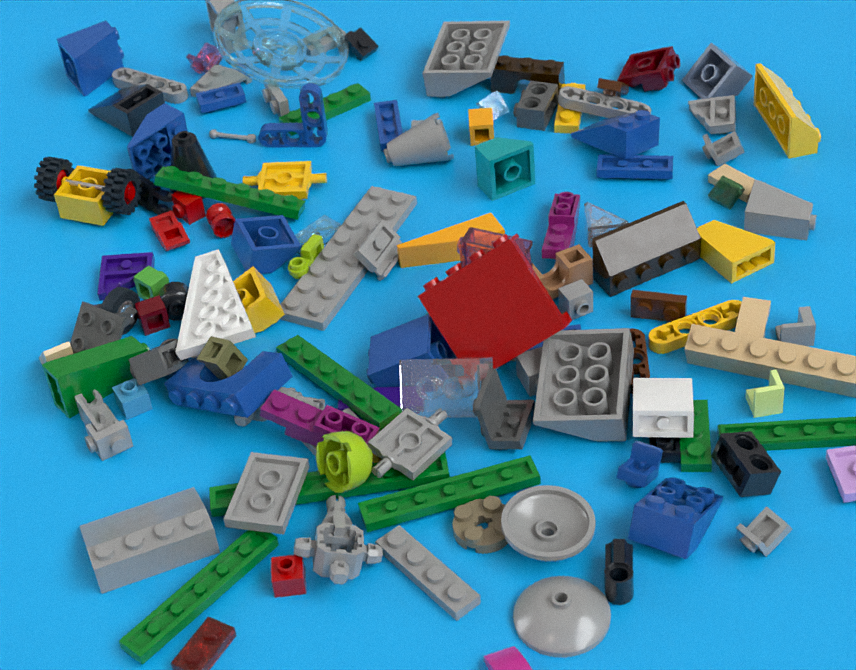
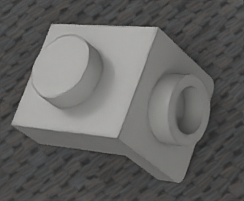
M735 131L713 143L707 134L702 136L706 144L702 146L703 151L708 159H714L717 166L745 152Z
M124 420L96 432L91 423L85 425L88 434L87 437H84L86 445L91 453L96 451L102 461L133 447L130 432Z
M767 506L747 528L741 523L736 527L743 536L740 542L752 553L758 549L766 557L792 530L789 524Z

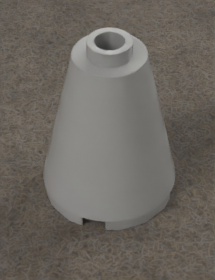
M439 113L431 115L388 142L387 149H384L387 162H392L394 166L453 160V154L448 155L447 153L451 146L442 122L437 123L436 121L440 117Z

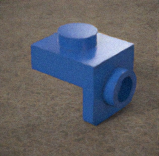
M640 441L634 442L630 458L618 468L617 479L626 481V484L631 487L645 488L658 477L663 450Z

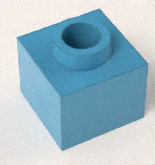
M135 378L112 387L116 403L127 420L153 409L148 391L143 384L138 385Z

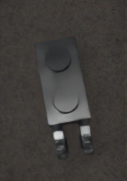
M139 174V179H141L139 187H142V192H139L141 198L137 200L138 204L158 215L171 211L168 206L158 202L159 199L164 202H172V193L161 189L160 186L154 185L152 181Z

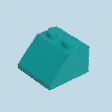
M496 137L475 145L477 184L492 201L535 184L534 144L531 141Z

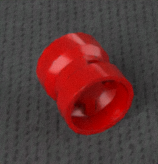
M223 203L212 205L206 212V219L211 225L214 234L220 238L231 236L235 223L231 210Z

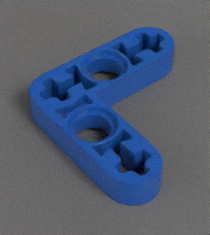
M307 83L300 90L299 104L303 123H266L262 125L258 135L259 142L266 147H321L325 144L328 129L322 90L318 85ZM307 93H311L312 97H314L313 103H310V96ZM316 112L320 117L312 119L307 113ZM315 127H317V135L320 137H316L313 133ZM291 131L296 132L299 137L293 139L287 133Z

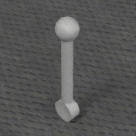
M216 130L209 132V136L212 139L222 137L247 140L248 143L256 142L254 134L245 136L220 133Z

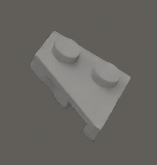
M214 65L190 88L191 96L196 97L195 93L242 81L249 84L252 82L251 73L223 67L222 65Z
M735 95L688 101L690 112L710 134H726L736 131Z

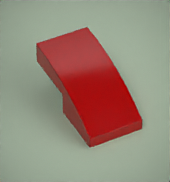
M173 210L149 218L150 226L166 251L190 243L181 222H178Z

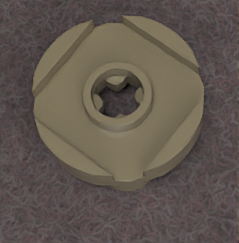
M488 496L485 499H477L457 506L454 511L453 533L455 540L461 547L467 550L466 546L475 548L476 553L486 554L496 552L508 544L501 529V516L505 505L501 503L498 497ZM481 523H488V528L483 529L482 526L477 525Z

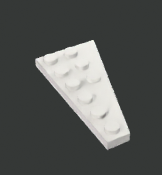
M219 249L195 257L176 347V354L180 360L198 357L210 336L230 340L233 344L256 337Z

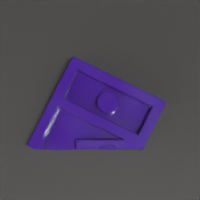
M153 252L103 255L97 293L99 300H104L108 293L117 287L128 289L135 287L133 276L147 266L154 268L155 257Z

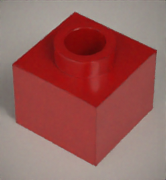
M181 191L171 195L174 204L172 210L177 218H181L191 225L206 216L202 196Z
M296 555L271 557V577L275 598L306 594V572L303 557Z

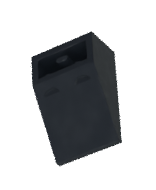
M149 84L123 88L88 109V112L133 137L146 115L163 105L165 100L162 91Z

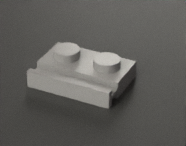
M382 219L374 226L353 255L371 273L375 272L379 276L377 279L381 281L398 261L397 245L402 244V242L399 240L400 236Z

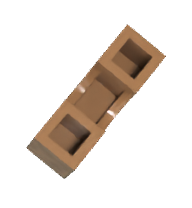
M580 244L557 252L554 267L543 275L532 262L530 263L552 299L559 297L558 288L582 279L587 285L593 284V259Z

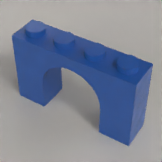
M262 351L238 373L223 380L218 379L204 363L197 360V357L192 358L165 381L164 384L169 391L170 400L177 406L248 418L267 400L274 389L278 391L293 376L282 353Z

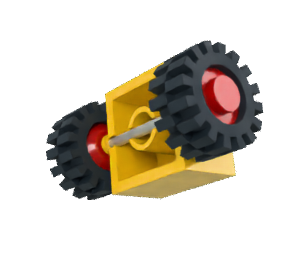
M50 156L43 158L44 161H40V167L36 169L38 175L34 176V180H37L34 188H38L35 191L36 195H39V199L56 202L60 218L104 226L113 213L124 215L133 213L135 211L134 207L138 206L137 200L141 198L139 192H142V187H139L141 179H139V174L133 170L113 168L109 171L79 165L74 169L71 168L73 164L69 160Z

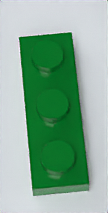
M693 400V438L679 437L681 472H712L708 400Z

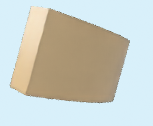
M743 297L735 332L765 338L771 301Z

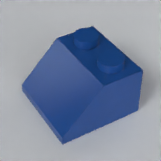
M283 215L235 219L231 245L245 271L254 266L260 274L273 273L301 250L298 239Z

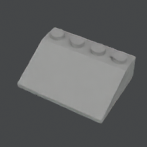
M510 21L443 22L423 71L427 96H451L491 77L509 30Z
M630 328L561 330L543 341L533 418L534 425L597 442L626 441L634 357Z
M194 487L79 526L102 594L220 553L214 527L206 507Z

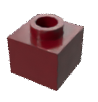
M160 295L134 303L135 309L138 312L139 324L145 336L170 328L167 310Z

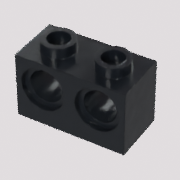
M751 431L721 433L711 455L740 497L771 494L781 473V470Z

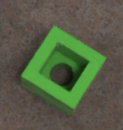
M147 266L133 276L138 296L144 300L158 296L160 289L169 283V279L164 272L158 271L151 266Z

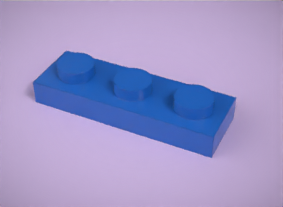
M397 100L374 103L381 152L387 149L388 142L403 133Z
M598 155L597 178L673 179V156L635 155L625 160L615 155Z

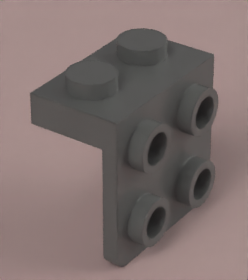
M488 369L486 377L482 379L478 397L473 402V413L478 417L481 425V434L485 437L489 449H523L534 418L535 400H507L497 370Z

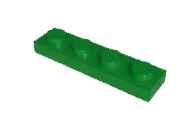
M356 83L324 97L326 120L371 101L370 92L359 83ZM300 108L279 117V122L303 123ZM316 112L307 113L312 119L320 117ZM292 131L288 132L291 136L297 134L296 132Z

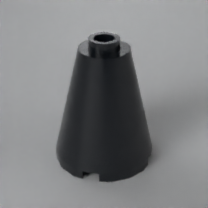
M188 131L177 133L172 138L170 166L177 167L181 171L198 172L206 177L217 178L196 135ZM170 189V192L174 194L177 190Z

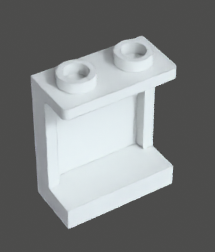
M633 378V437L693 438L694 406L692 378Z

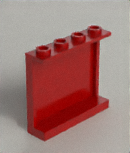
M517 233L510 238L506 234L492 242L494 248L486 253L483 248L468 257L471 262L462 267L458 263L446 271L448 276L441 281L438 277H435L423 285L425 291L418 295V298L472 382L485 376L488 369L500 367L563 330L572 321L567 311L561 314L515 241L519 237Z

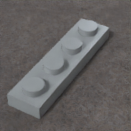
M400 525L375 541L376 545L382 547V555L456 621L481 604L480 595Z

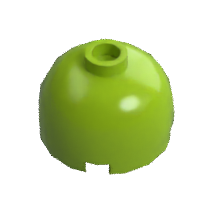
M350 431L332 432L322 436L324 440L318 442L316 447V462L320 475L325 474L330 481L325 483L327 487L335 493H343L363 484L371 473L373 459L372 451L363 438Z

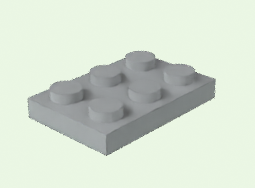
M251 452L225 514V527L284 534L309 470L308 459Z

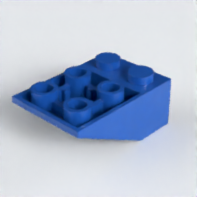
M164 103L146 115L127 146L131 166L134 171L150 180L155 177L163 166H170L172 138L181 131H188L183 112Z
M666 478L634 505L628 540L687 559L698 548L724 496L715 494L714 490L707 487L696 488L687 485L684 480L679 478Z

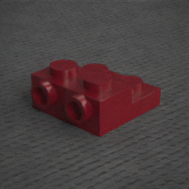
M673 46L630 54L617 81L626 83L630 87L642 84L644 91L662 90L667 87L668 82L674 80V70L680 68L681 65L680 58L675 54Z

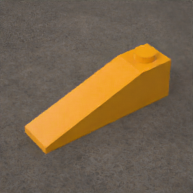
M488 213L397 245L399 266L406 268L469 260V256L482 248L485 253L494 248L492 242L503 236L505 229L492 213Z

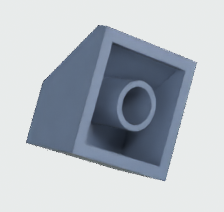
M710 43L682 81L701 99L730 95L737 96L753 76L728 53Z

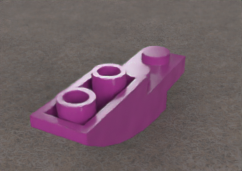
M561 192L554 195L549 213V226L542 246V258L556 259L557 252L574 246L580 208V195L571 192Z
M275 389L260 409L261 417L286 427L285 435L317 446L318 442L324 440L322 436L325 434L340 431L356 433L368 445V442L378 434L380 429L329 405H326L324 410H321Z

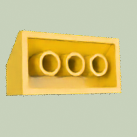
M761 63L756 64L753 104L787 157L791 159L817 153L818 142L821 141L820 130L815 128L809 114H806L802 109L800 101L796 100L791 88L787 87L783 79Z

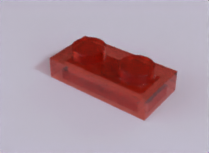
M208 616L171 662L172 669L210 670L237 636L235 628Z

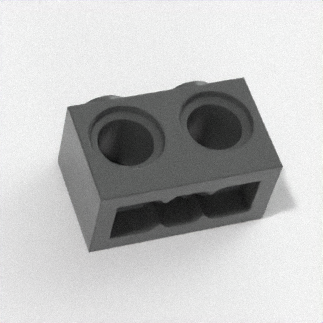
M530 81L526 90L523 89L519 103H516L514 106L513 114L514 117H517V127L545 131L558 106V84Z
M178 339L129 359L131 374L137 380L138 385L169 375L181 369L189 362L188 358L180 360L176 354Z

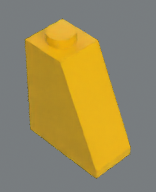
M716 220L697 227L701 237L700 257L731 284L774 263L776 242L772 239Z

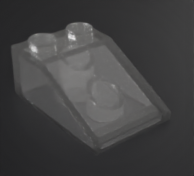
M493 357L399 360L402 412L408 408L417 415L430 417L441 408L442 411L445 410L448 417H477L473 413V402L478 397L482 379L486 377L488 369H493Z

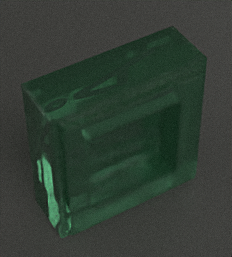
M722 176L708 194V197L730 210L745 189L739 183Z

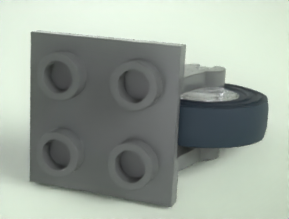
M117 287L108 293L102 304L92 305L82 301L70 341L73 354L120 340L122 335L128 333L138 319V312L134 303L140 302L138 294L128 288Z

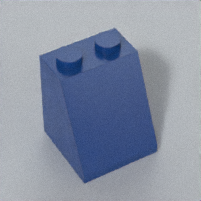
M106 20L57 39L66 76L83 96L89 95L110 79L113 71L124 68L122 62L124 54L117 41L120 39L119 33Z
M429 314L371 336L370 349L368 350L369 366L366 372L372 384H375L377 387L424 386L425 392L455 389L456 355Z

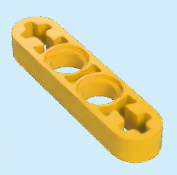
M729 300L652 329L649 332L650 350L657 354H665L685 347L689 333H681L679 330L690 329L691 324L726 331L735 328L742 301ZM714 320L717 323L705 324L703 321Z

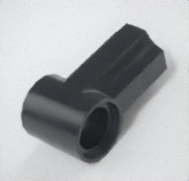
M613 539L612 542L605 545V597L610 603L616 605L630 602L634 595L633 545L626 542L625 539Z

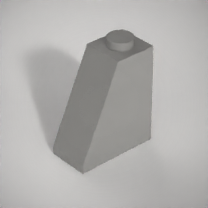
M754 180L745 210L744 230L756 234L807 240L809 231L815 230L817 215L812 214V203L760 180Z

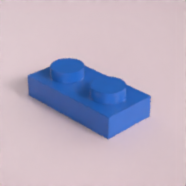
M240 83L195 93L202 113L214 112L217 109L233 107L246 102L245 93Z

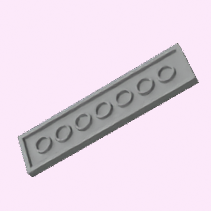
M371 186L310 265L308 273L300 278L280 304L285 314L280 319L325 331L368 272V269L353 255L374 226L382 219L397 232L417 205L416 196Z

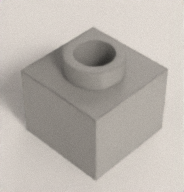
M582 279L558 288L559 309L562 313L567 311L572 320L593 312V291Z

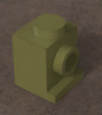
M210 336L197 357L199 362L204 363L221 380L238 373L248 361L230 340Z

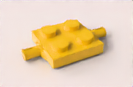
M311 161L263 163L262 170L257 176H243V184L258 186L259 190L268 189L284 196L293 195L298 199H308L309 188L313 183H327L326 173L312 174Z

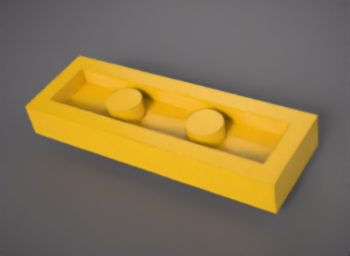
M577 83L562 84L561 87L570 86L586 90L585 84ZM558 104L554 133H572L579 130L582 112L566 109Z

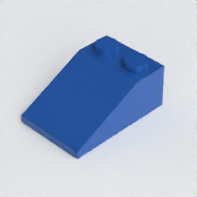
M639 110L634 113L596 122L572 132L571 138L626 160L659 145L660 118L651 115L649 111Z

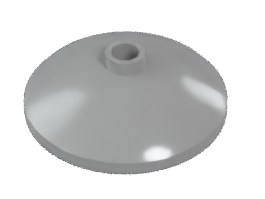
M542 485L525 489L514 495L507 502L501 516V529L509 545L524 556L542 561H557L570 558L583 551L589 545L594 536L596 521L591 506L582 496L563 487Z
M553 576L533 583L520 594L514 606L513 620L518 636L529 648L551 657H573L590 651L604 639L610 627L611 611L606 597L593 584L577 577Z

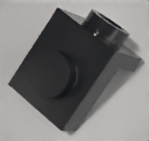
M360 27L354 32L349 31L342 38L343 43L340 50L345 52L350 49L362 61L376 52L379 46Z

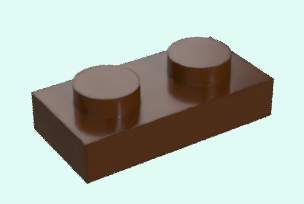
M599 78L597 88L603 89V94L620 98L621 93L628 94L629 85L623 82Z
M632 290L631 317L672 322L687 316V296Z

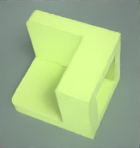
M776 369L770 370L769 386L746 390V400L754 418L783 413L785 388Z

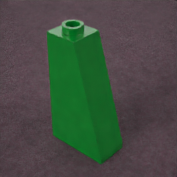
M133 336L44 363L42 367L55 406L70 419L79 413L74 396L82 394L87 403H91L95 399L93 390H97L101 394L102 399L113 393L112 387L134 378L130 371L131 364L129 359L150 350L145 343H140Z

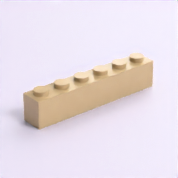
M691 324L685 345L686 359L689 364L769 380L770 370L776 369L782 383L856 398V356Z

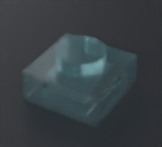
M498 90L476 103L478 108H492L493 121L510 111Z

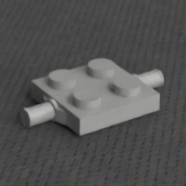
M406 408L368 442V446L372 453L382 460L372 467L373 474L381 478L390 468H394L412 480L419 476L452 445V437L443 432L438 426L448 417L445 410L442 411L439 408L432 416L427 418L417 415Z

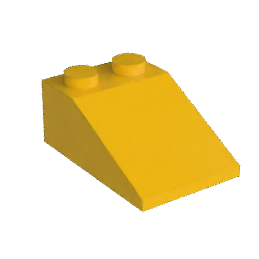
M254 266L233 281L255 333L264 331L285 315L272 285Z

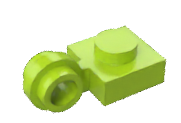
M313 234L302 245L301 257H295L290 260L288 272L293 278L300 279L308 273L310 265L324 249L322 236Z

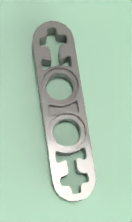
M119 68L112 73L113 82L117 88L123 89L149 84L163 92L166 102L178 104L188 99L186 85L181 82L130 68Z
M570 86L561 88L559 92L558 104L570 110L605 118L634 113L639 110H646L651 114V108L647 104Z

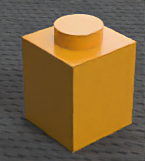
M492 108L468 109L471 146L493 139Z

